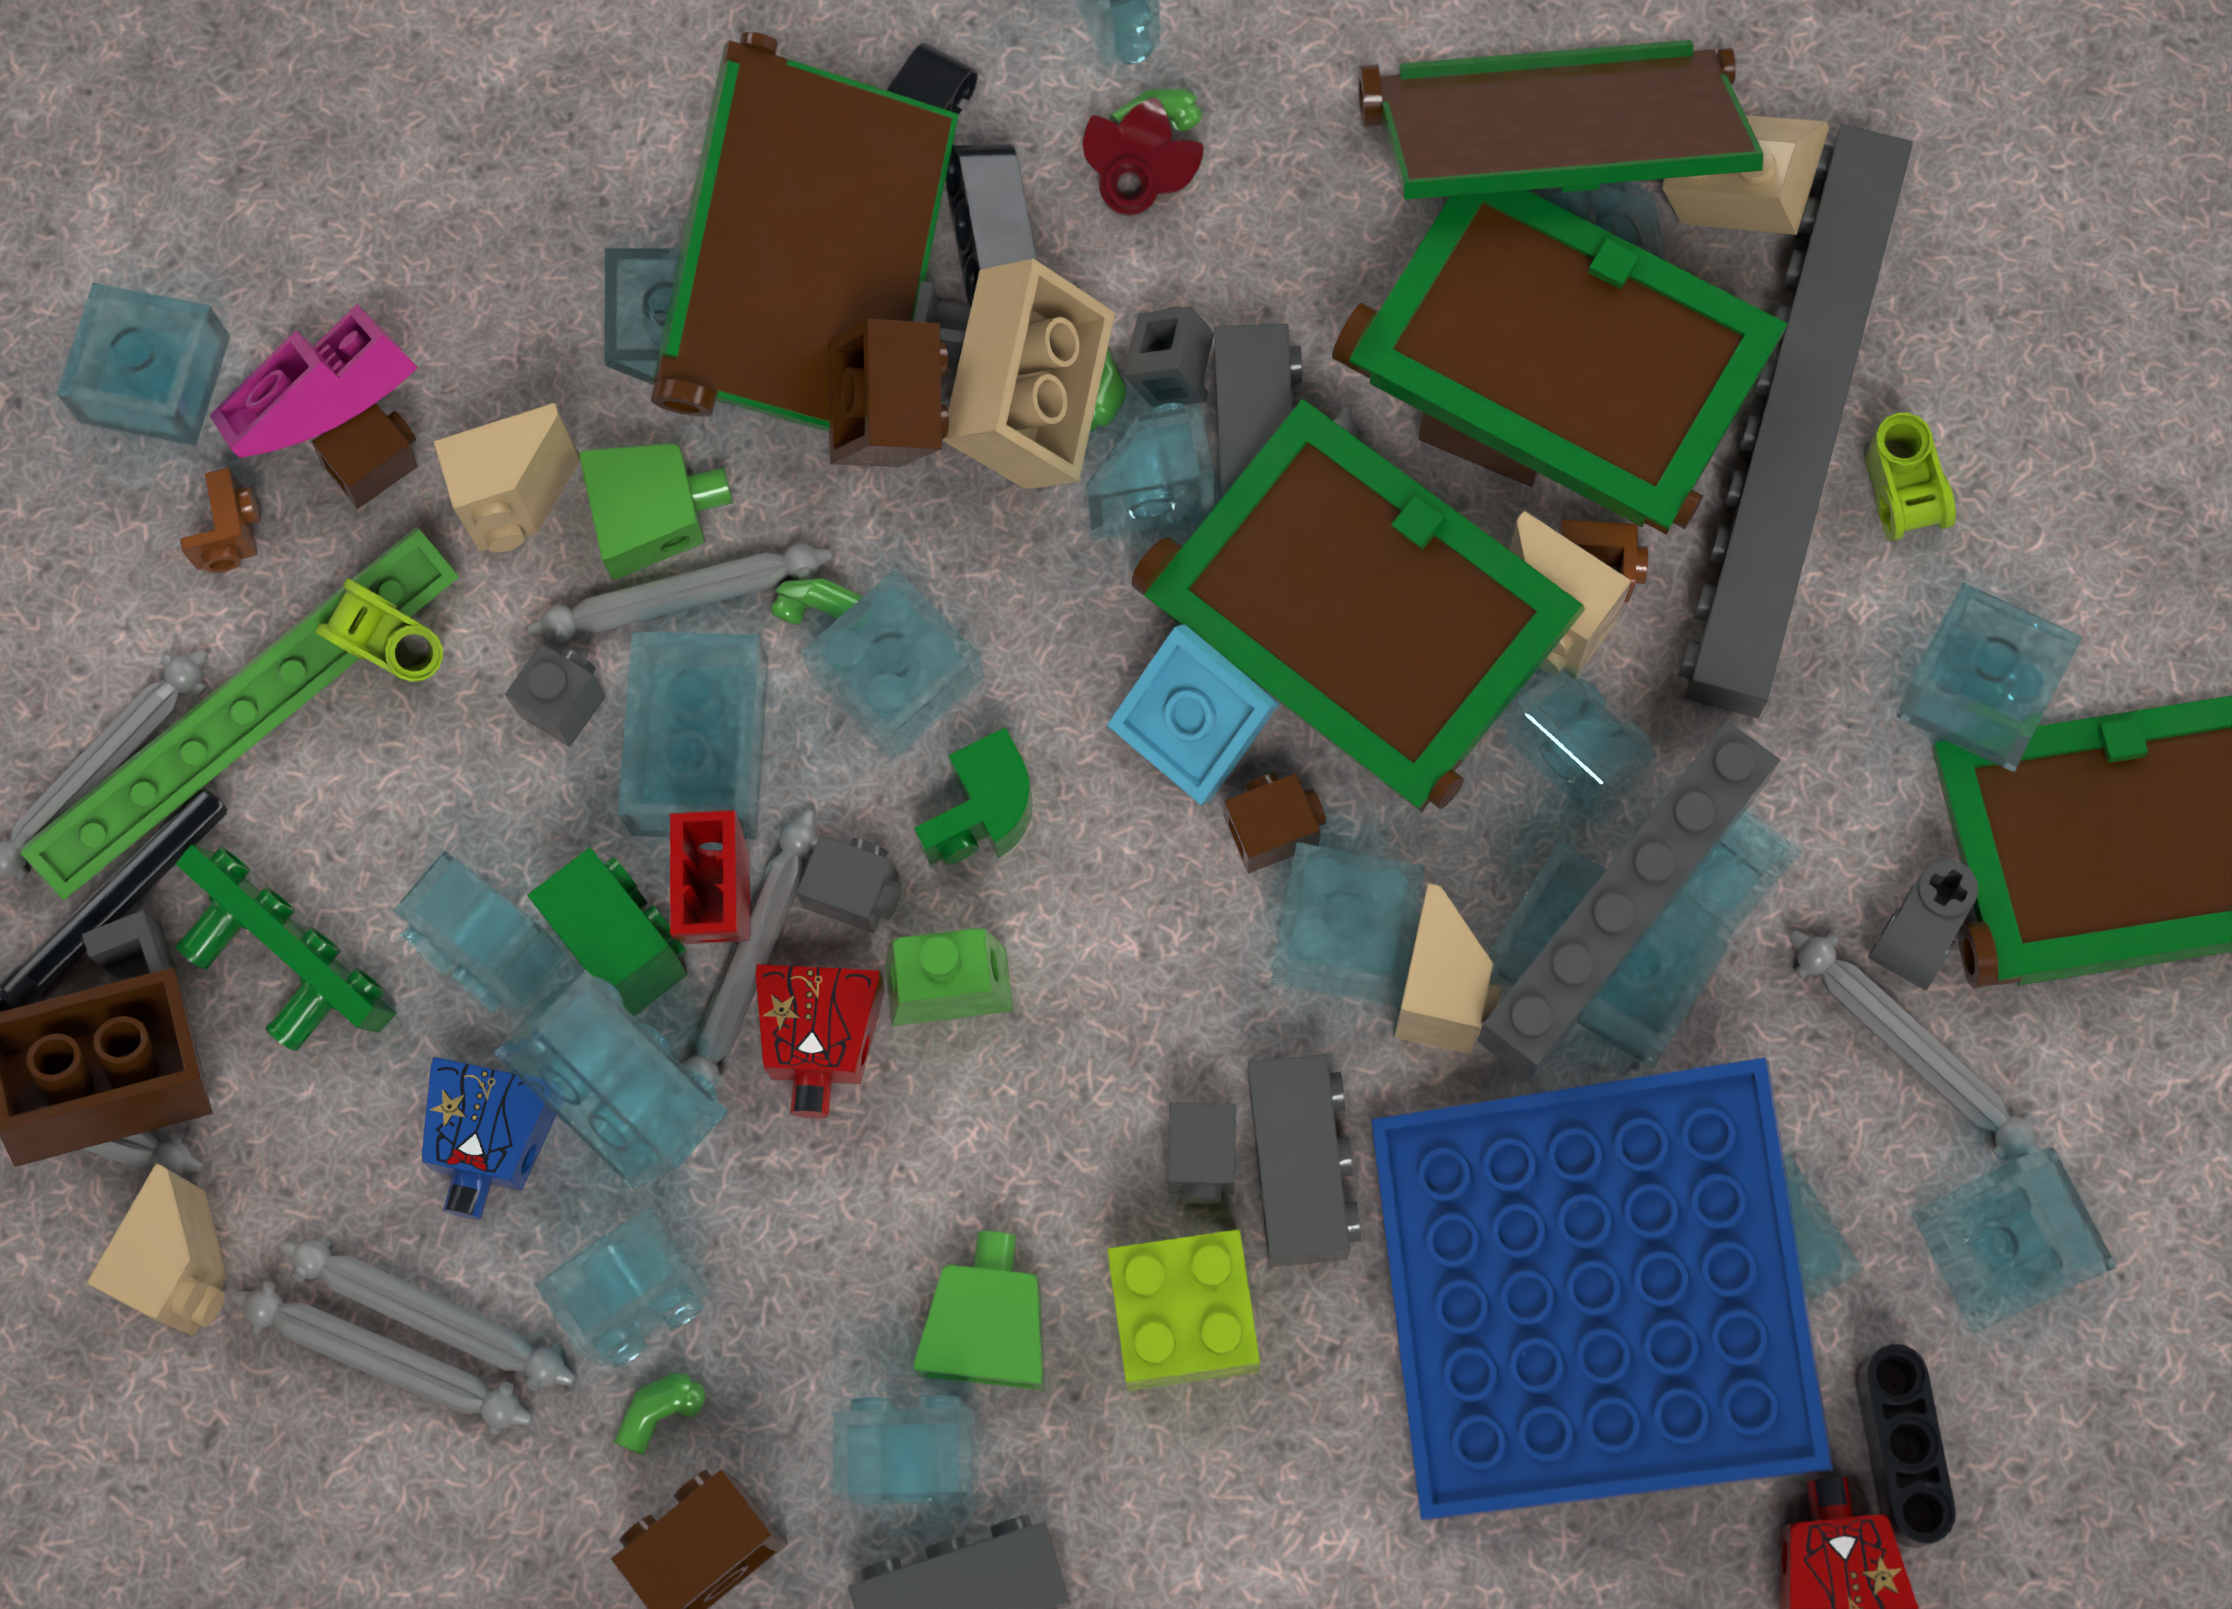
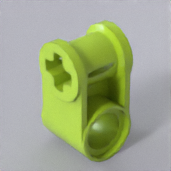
M1908 412L1895 413L1888 416L1879 425L1865 452V464L1876 495L1877 512L1886 538L1889 541L1899 540L1903 538L1906 531L1936 524L1940 529L1953 527L1956 522L1955 500L1949 481L1943 473L1928 424L1919 416ZM1895 440L1903 443L1909 449L1911 457L1901 459L1893 456L1886 448L1885 442Z
M346 578L342 585L346 593L328 623L319 624L315 633L362 660L367 659L401 679L414 682L423 681L433 676L440 668L443 659V646L438 636L424 624L396 609L397 606L359 583ZM362 607H364L356 622L354 623L352 629L348 631L352 623L354 622L356 616L358 615L359 611ZM417 634L423 636L428 644V653L423 662L415 667L399 665L395 658L397 643L407 635Z

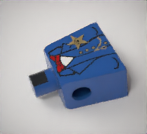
M433 1057L430 1068L422 1163L436 1173L452 1176L443 1207L444 1212L463 1218L481 1220L491 1184L520 1191L523 1190L564 1098V1093L554 1082Z

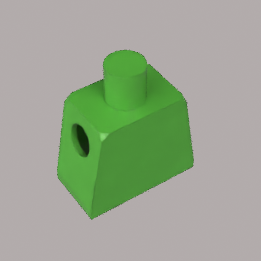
M660 444L579 452L601 558L612 580L622 578L703 544L705 539L698 512L733 503L725 468L722 467L690 475L680 445Z
M974 928L901 937L892 940L885 961L892 1026L1013 1011L1007 951L986 929Z
M978 1231L973 1267L944 1265L915 1357L913 1370L918 1377L1044 1391L1045 1371L1040 1282L1037 1275L1013 1272L1017 1236L996 1231Z

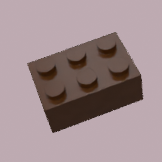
M174 967L0 1012V1138L14 1167L213 1114L188 1006Z

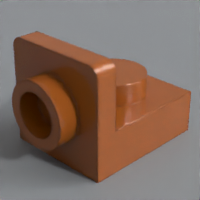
M1562 519L1559 534L1608 566H1618L1617 572L1631 580L1624 602H1629L1635 584H1645L1648 568V547L1637 546L1638 525Z

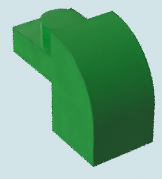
M1006 727L948 755L952 773L967 801L914 827L918 844L929 865L942 859L946 865L958 863L974 854L979 849L977 842L986 837L997 858H1000L1013 849L1026 832L1033 807L1029 776L1025 763Z

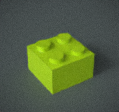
M1240 1229L1107 1248L1125 1381L1128 1391L1257 1373L1260 1371V1357Z

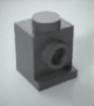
M1174 306L1166 310L1138 314L1124 376L1152 407L1165 408L1204 403L1207 401L1208 391L1203 386L1214 333L1192 306Z

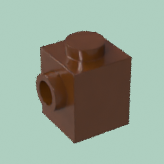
M377 403L311 441L321 465L357 509L418 467L410 446L417 441L412 430L396 411L386 415Z
M1277 773L1261 776L1243 787L1244 793L1224 800V818L1248 874L1319 847V826L1326 824L1324 810L1313 788L1303 791L1296 773L1281 779Z

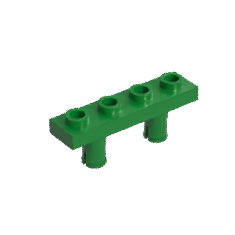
M191 845L176 862V865L210 895L208 898L212 903L185 936L175 945L176 949L196 966L208 970L241 928L248 929L300 976L299 981L302 985L265 1027L268 1033L286 1048L298 1051L332 1009L339 1011L357 1028L377 1033L397 1014L381 1000L386 990L374 978L358 968L352 973L335 959L341 952L338 946L318 930L310 927L305 932L290 918L296 911L294 907L268 887H265L260 892L245 878L251 871L250 868L232 852L223 847L213 852Z

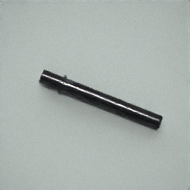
M199 790L20 966H17L0 982V1012L36 1003L87 951L82 934L119 920L176 864L191 845H196L227 814L228 809L225 804L210 790Z

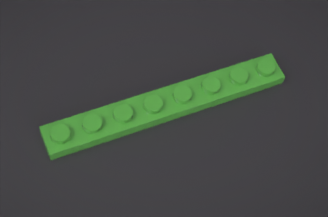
M415 527L351 580L397 606L396 609L411 617L457 580L459 576L423 532ZM343 586L19 848L20 854L63 900L360 659L315 633L319 624H327L346 593ZM364 607L361 608L348 631L352 629Z

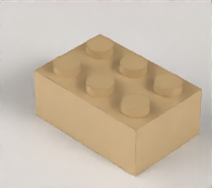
M1034 258L981 269L948 408V433L942 441L1022 488L1032 489L1079 482L1115 312Z

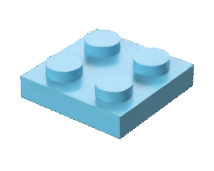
M1183 624L1173 628L1107 726L1196 802L1203 805L1213 799L1280 703L1188 626Z

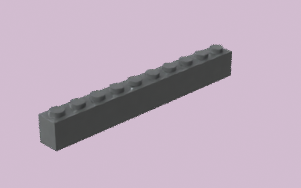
M1841 123L1833 146L1824 144L1814 180L1823 182L1819 198L1808 196L1798 232L1809 235L1804 252L1793 250L1783 286L1794 288L1790 306L1779 304L1775 314L1776 318L1788 324L1779 340L1780 344L1775 361L1768 359L1756 383L1754 395L1765 397L1760 416L1749 414L1739 447V450L1750 452L1746 471L1734 469L1724 503L1725 506L1735 508L1730 528L1719 525L1709 562L1720 564L1715 585L1704 582L1694 614V619L1705 621L1700 642L1688 640L1678 676L1690 679L1685 699L1758 719L1768 701L1914 141Z

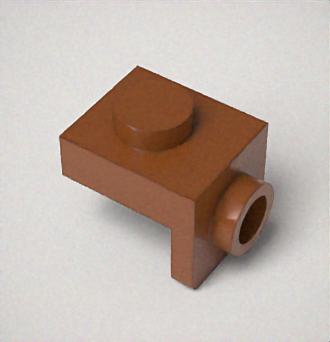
M229 467L204 473L215 530L180 539L183 554L197 570L204 569L214 573L226 572L237 568L241 564V559L258 555L252 524L261 521L259 504L251 486L243 487Z

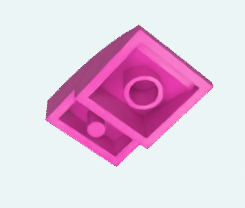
M356 304L314 346L295 330L209 416L229 448L239 458L273 452L307 441L336 428L364 412L393 391L418 367L395 340Z

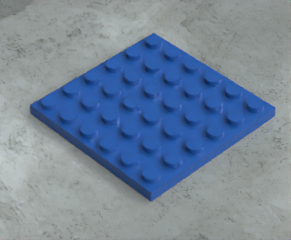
M1766 1057L1371 1119L1421 1520L1445 1519L1834 1470L1769 1061Z

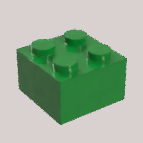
M588 847L527 894V896L624 1020L628 1022L688 975L678 960L686 952V949L679 940L671 937L670 925L654 905H651L644 912L641 911V908L647 905L648 902L618 860L613 856L603 863L592 848Z

